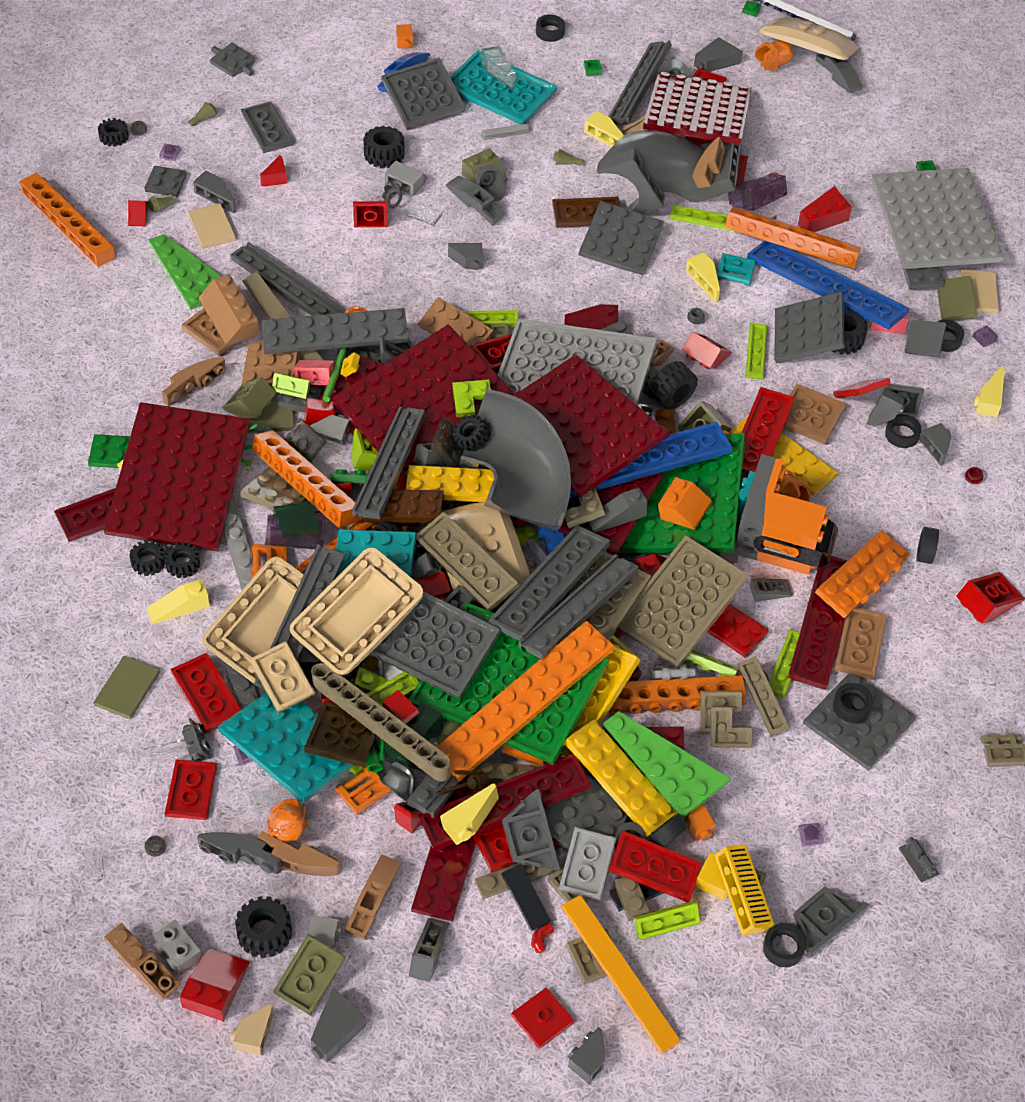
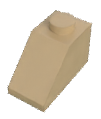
M266 1005L239 1021L238 1028H234L231 1035V1042L234 1043L235 1050L261 1056L274 1014L272 1005Z

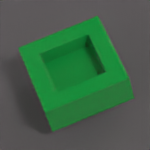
M747 0L742 13L757 17L762 4Z
M599 59L584 60L583 66L586 76L601 75L602 68Z
M933 160L917 161L916 163L917 171L936 170Z

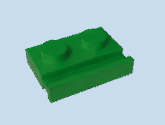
M336 469V472L331 473V482L365 483L368 474L366 470H355V473H347V469Z

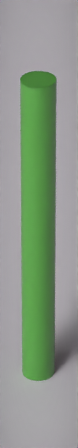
M341 349L323 396L325 402H329L347 354L345 349Z

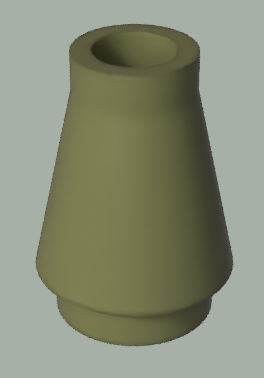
M172 195L152 196L148 199V206L152 212H159L175 203Z

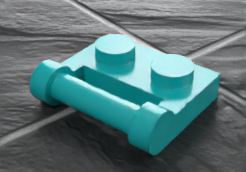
M722 253L716 273L718 280L725 279L749 286L756 260ZM723 271H728V272H732V273H737V274H741V275H746V277H744V276H739V275H735V274L726 273V272H723Z
M752 471L749 472L748 478L743 479L742 489L739 491L738 520H741L755 472Z

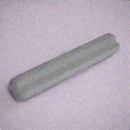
M528 124L483 130L482 137L484 140L525 134L529 133Z

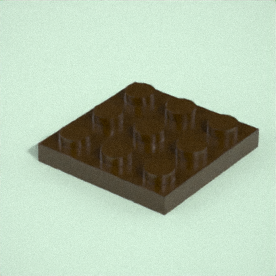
M324 701L304 746V752L364 768L377 735L337 704Z

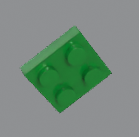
M94 434L88 466L119 468L117 464L124 460L130 436Z

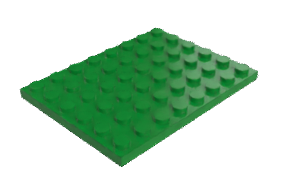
M724 433L732 446V453L665 471L664 477L647 504V516L639 518L619 553H672L685 535L713 553H734L745 433ZM675 477L693 482L712 500V504L695 530L662 520L660 517L658 503Z
M468 602L462 608V611L487 623L495 614ZM501 632L460 700L420 680L409 701L419 709L462 726L537 663L540 658L527 652L526 648H520L519 640ZM605 657L504 744L554 765L566 743V739L570 736L610 663L609 658Z

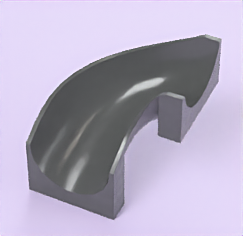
M659 130L635 131L622 137L600 160L597 166V173L618 174L632 182L639 192V198L631 203L627 209L642 214L663 207L664 192L675 193L690 202L696 203L734 191L736 188L741 145L723 142L726 150L720 173L713 174L710 187L698 188L692 176L699 159L713 141L698 145L681 136Z
M486 389L478 416L482 418L490 429V435H487L489 439L488 441L484 440L486 444L484 446L481 444L480 449L475 447V451H471V449L469 451L464 450L458 468L478 469L479 464L492 470L494 481L484 506L557 532L562 525L571 490L570 465L562 441L554 427L533 406L512 395ZM473 429V430L471 431L470 436H471L472 434H474V432L476 431V429Z

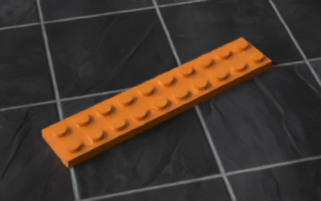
M585 621L554 647L543 660L540 659L437 746L439 750L450 758L451 774L460 782L467 775L455 774V770H474L615 650L614 645L588 621Z

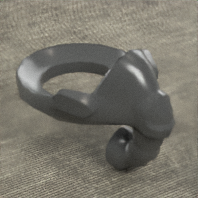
M388 181L384 186L385 192H383L382 198H384V201H387L389 208H395L402 200V191L398 185ZM392 193L399 195L395 204H391L389 200Z

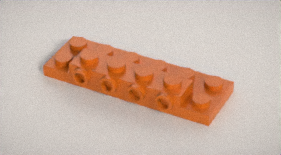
M881 530L829 577L815 593L845 618L860 603L864 605L871 597L869 594H876L882 587L880 584L883 583L885 585L891 579L892 573L897 574L903 567L901 564L911 554Z

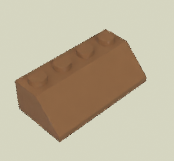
M228 274L213 279L199 296V301L226 347L258 336V320L231 275Z

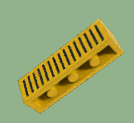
M743 844L724 847L714 856L741 934L746 936L763 933L773 927L774 922L747 846Z

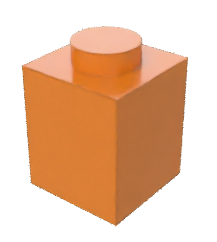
M412 24L396 25L397 48H413Z
M704 804L684 818L689 826L688 831L694 842L700 839L705 841L713 835L715 823Z

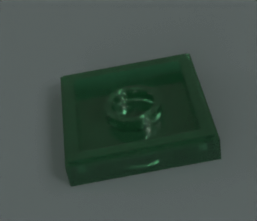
M310 501L273 506V514L283 539L321 532V527Z

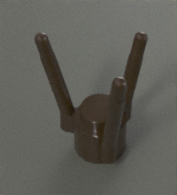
M482 769L455 770V774L470 775L467 782L439 790L436 794L441 795L469 787L471 790L476 791L470 796L472 797L489 786V777Z

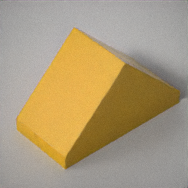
M710 853L697 877L695 887L720 899H726L728 894L714 854Z

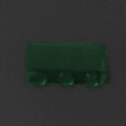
M421 702L417 707L419 713L408 721L406 725L429 741L442 726V713ZM385 742L386 757L393 761H398L406 767L411 763L409 759Z

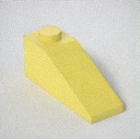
M595 111L585 120L584 132L610 146H613L624 137L611 118L599 111Z
M703 252L687 259L686 271L715 303L718 302L720 287L712 258Z
M1001 366L981 388L979 396H975L974 406H977L976 413L998 417L1002 404L1005 367Z
M203 580L184 584L148 606L147 610L152 624L210 607L208 593Z
M494 783L440 816L443 829L456 845L468 840L477 832L498 801L496 785Z

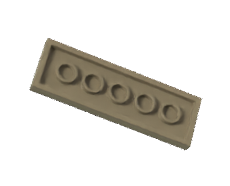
M442 512L417 534L416 541L489 612L520 587L518 582L445 512Z

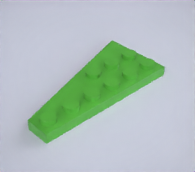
M165 234L148 239L150 246L189 309L192 310L202 306L199 296L213 279L221 276Z
M619 711L603 723V727L683 819L731 782V778Z

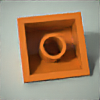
M675 477L658 503L660 517L662 520L695 530L712 504V500L693 482Z

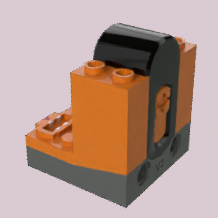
M761 454L740 521L737 543L740 546L739 556L809 575L810 569L825 566L830 562L839 532L838 527L832 520L828 519L829 515L825 514L826 506L782 495V483L786 471V466L783 465L784 460Z

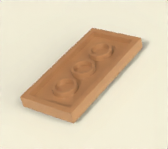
M439 297L418 322V326L430 334L449 324L469 346L490 340L494 334L493 329Z
M856 607L845 617L834 668L835 671L851 673L871 680L874 679L887 614Z

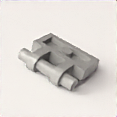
M683 663L679 669L667 667L666 664H657L655 668H649L650 677L653 679H687L688 677L695 676V669L687 666L686 663Z

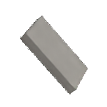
M575 827L559 890L601 901L616 837Z

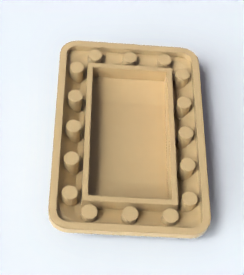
M777 18L765 24L759 30L761 34L840 60H847L859 49L844 34L797 18Z
M485 502L442 511L516 580L519 586L530 576L518 537L508 514L484 506ZM446 570L452 590H454L460 583ZM473 598L470 604L478 601L475 598Z
M367 548L291 623L290 633L335 673L341 676L347 675L402 622L422 599L424 592L416 581L375 548Z
M279 557L270 558L204 633L202 638L203 645L254 683L257 674L249 659L270 649L304 574Z

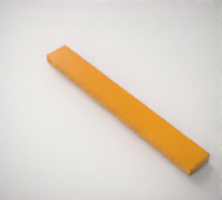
M579 895L563 904L562 910L660 1054L679 1044L680 1039L582 896Z

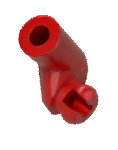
M550 923L545 924L532 934L531 947L534 948L536 953H542L546 950L545 938L554 932Z

